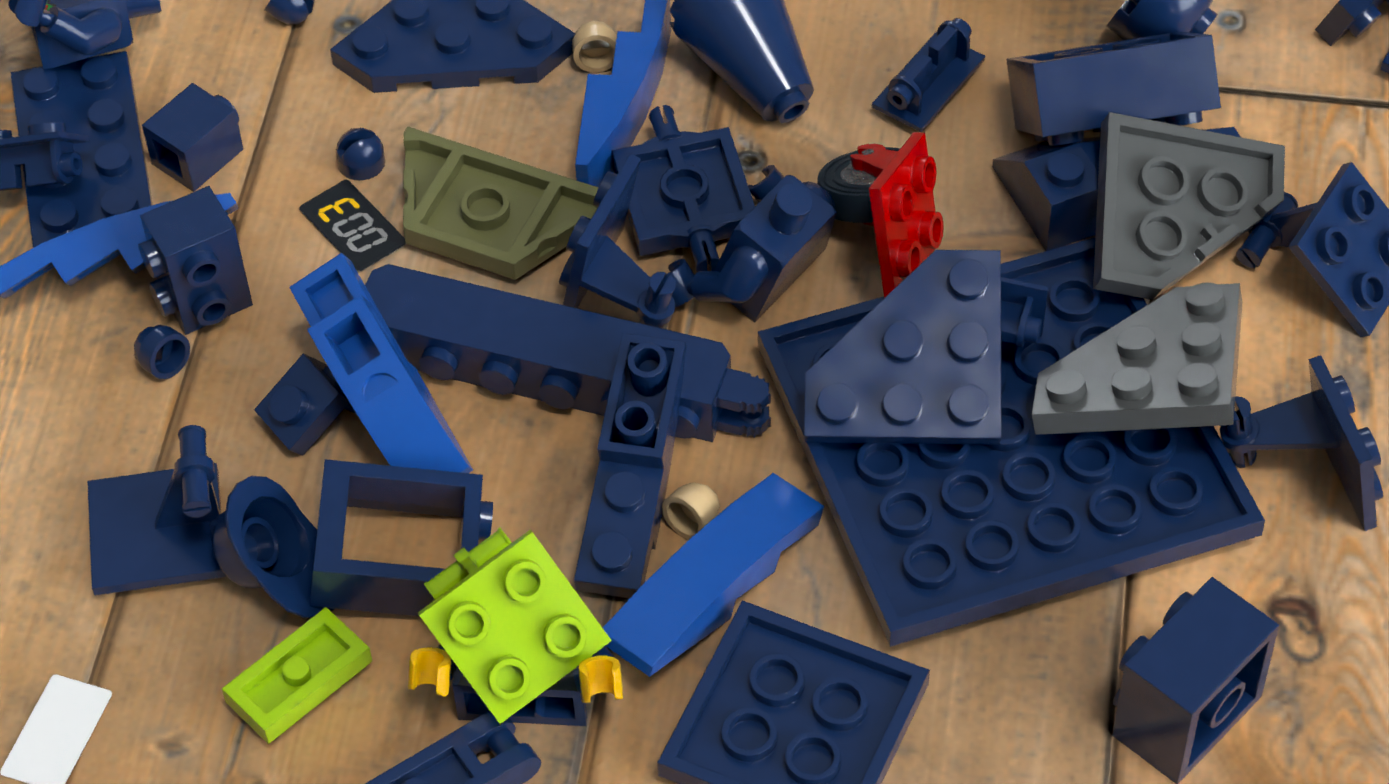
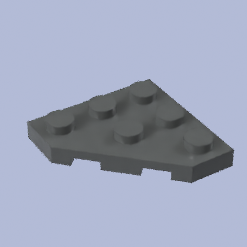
M1109 112L1101 123L1093 289L1154 300L1266 218L1284 201L1285 146Z
M1200 283L1194 286L1175 287L1039 372L1032 409L1035 434L1233 425L1243 304L1240 283Z

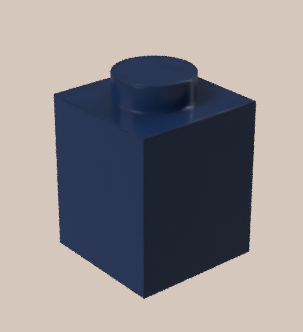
M191 83L142 124L152 165L193 192L244 150L238 125L239 115L234 106L223 96H213L194 83Z

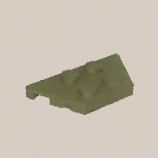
M408 126L404 131L405 169H403V188L405 204L403 205V230L406 244L516 280L565 248L580 217L583 215L591 219L598 208L593 205L599 187Z

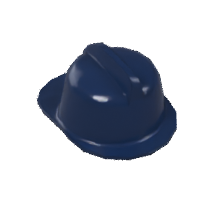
M249 476L236 483L228 496L226 511L216 516L209 525L210 531L213 534L214 556L221 571L230 581L241 587L263 588L274 601L290 613L303 618L314 617L324 609L323 607L310 606L317 529L300 511L293 498L277 482L268 477Z

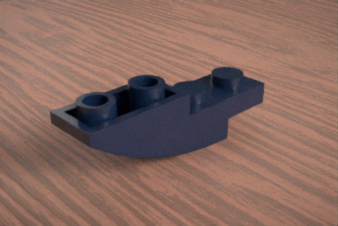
M622 332L597 448L599 465L574 577L575 587L578 591L631 598L645 583L651 549H656L663 512L662 504L665 500L684 376L687 350L686 341Z

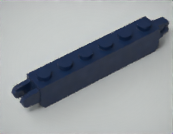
M391 264L372 270L365 284L407 361L416 367L418 371L424 372L435 379H453L485 387L496 394L507 395L511 393L544 401L546 404L558 409L573 408L604 416L622 332L686 341L687 345L675 437L684 439L692 437L713 442L717 430L736 435L746 434V437L753 436L755 438L756 435L762 436V433L768 427H771L769 406H767V404L771 403L769 382L766 383L765 378L760 379L758 375L752 377L750 373L731 369V355L722 342Z

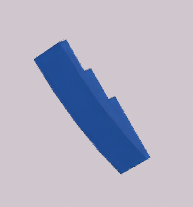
M645 0L641 32L617 31L612 75L588 74L575 162L577 181L599 187L608 171L615 172L612 150L630 147L645 122L663 74L671 35L669 21L671 22L670 0Z
M230 193L215 195L227 215L239 209ZM172 201L100 219L43 242L1 265L0 297L8 298L53 268L57 270L67 285L72 286L119 255L123 256L131 270L137 274L146 268L138 248L139 243L146 241L140 215Z
M772 473L731 503L691 537L632 595L603 627L612 640L606 647L647 676H652L729 621L736 599L775 572L780 553L819 526L824 505L775 473Z

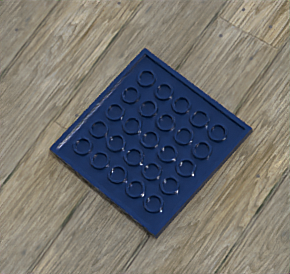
M1095 238L1001 263V277L1048 286L1049 289L1042 337L1039 336L1037 344L1025 341L1023 347H1018L1015 343L1001 341L1000 445L804 442L805 372L884 299V296L758 331V348L890 647L1262 536L1265 519L1214 426L1035 434L1032 409L1038 373L1147 305L1144 298L1093 289Z

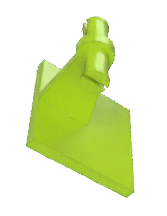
M498 528L495 533L469 552L464 547L453 555L457 561L430 581L424 583V586L435 600L419 611L418 615L500 724L578 667L583 660L590 658L612 641L531 530L514 542H511L504 531Z

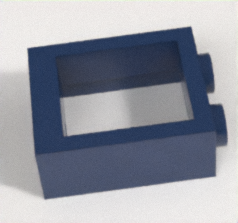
M325 459L310 606L419 616L418 612L435 600L424 586V583L430 581L445 569L342 559L347 507L460 517L459 550L464 547L469 552L478 545L479 540H485L491 535L493 502L481 501L483 475Z

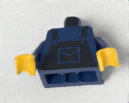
M441 644L437 648H419L410 654L408 689L415 690L418 685L433 684L436 685L437 695L447 696L450 681L453 679L452 687L458 720L472 721L490 711ZM604 646L590 658L583 660L578 667L509 718L513 723L586 726V703L591 702L590 697L592 695L607 692L614 694L615 700L623 699L619 660L614 657L609 648Z

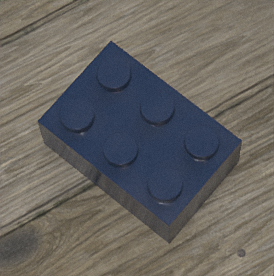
M1178 31L1006 59L1015 129L1034 134L1035 141H1048L1049 145H1063L1084 141V130L1092 129L1093 132H1101V123L1109 112L1180 126L1202 122V111L1221 108L1213 37L1208 34Z

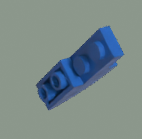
M340 253L291 285L289 288L311 326L307 329L351 406L390 466L470 473L473 471L472 466L418 370L407 361L352 261L343 253Z

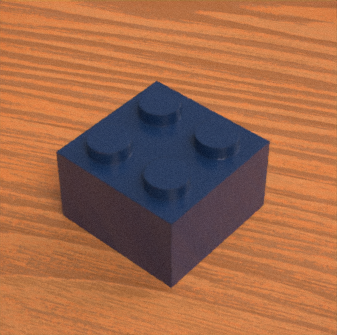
M1211 577L1194 595L1184 592L1167 611L1163 619V626L1150 639L1145 635L1136 639L1122 657L1119 664V669L1123 671L1121 687L1113 700V705L1117 707L1112 736L1174 783L1179 784L1262 697L1280 624L1214 577Z

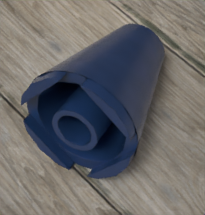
M675 0L672 3L670 13L675 20L674 22L669 21L676 36L765 121L778 120L780 123H787L800 117L808 109V100L814 92V87L784 0Z

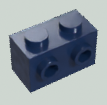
M206 186L140 215L146 241L139 243L138 248L152 278L157 277V280L149 283L152 297L163 317L170 314L175 316L185 335L205 326L217 324L227 316L253 305L235 226L210 186Z

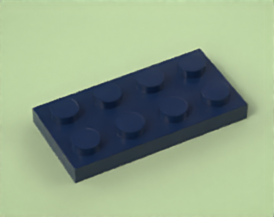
M127 51L90 57L45 70L41 66L10 72L19 136L28 135V125L58 122L65 124V132L88 135L90 142L73 144L74 152L79 153L81 156L83 169L82 173L79 176H74L70 183L36 187L27 186L25 165H23L33 248L43 242L100 219L153 205Z

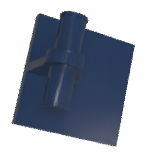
M630 153L618 174L608 171L604 176L594 198L593 205L598 208L592 218L589 219L582 215L576 223L567 244V250L571 251L572 254L564 266L559 284L567 287L563 302L565 306L578 308L585 294L590 290L636 312L640 318L639 323L663 329V326L672 319L675 310V300L672 297L676 287L675 279L672 275H669L662 287L666 272H657L649 277L615 244L625 226L641 158Z
M1349 162L1341 166L1317 203L1298 208L1297 200L1291 194L1284 192V201L1277 209L1248 230L1249 236L1237 250L1236 256L1246 267L1255 268V265L1257 267L1260 266L1270 247H1289L1360 337H1365L1372 333L1389 306V209L1355 165Z
M1321 355L1308 359L1311 393L1250 414L1251 406L1248 400L1235 396L1233 425H1221L1219 430L1221 441L1229 449V455L1236 467H1246L1244 455L1251 466L1257 458L1256 450L1325 449L1364 531L1377 527L1375 501L1383 498V490L1374 467L1381 464L1380 453L1369 428L1364 427L1358 430L1350 415L1355 412V405L1345 379L1342 375L1332 378Z
M188 425L178 431L180 458L175 462L174 469L87 481L91 578L94 595L226 577L214 556L213 534L209 527L211 521L222 512L219 471L217 463H214L207 456L206 430L203 427Z

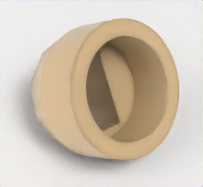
M590 21L582 24L576 30L572 41L574 61L579 68L591 73H600L613 67L617 38L613 28L604 22Z
M693 482L677 488L667 497L662 504V511L666 522L673 531L689 540L718 515L720 505L717 494L708 485Z

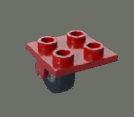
M913 132L901 148L885 147L880 144L858 146L857 151L841 155L828 162L818 174L817 184L827 190L835 202V211L837 212L835 219L844 222L862 223L874 227L884 298L927 259L934 249L940 246L943 238V217L940 212L935 211L933 195L936 182V163L932 156H928L925 132Z

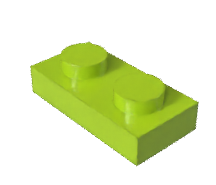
M325 607L222 688L225 702L262 739L270 744L372 662L370 647Z

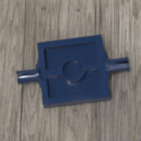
M663 105L662 118L660 108L657 106L649 113V119L652 122L656 137L640 145L612 150L615 174L619 173L630 153L641 158L628 210V218L639 255L643 256L682 247H690L697 272L707 271V261L710 271H714L720 259L714 242L730 238L739 222L755 207L730 129L726 127L701 133L680 132L674 117L673 108Z

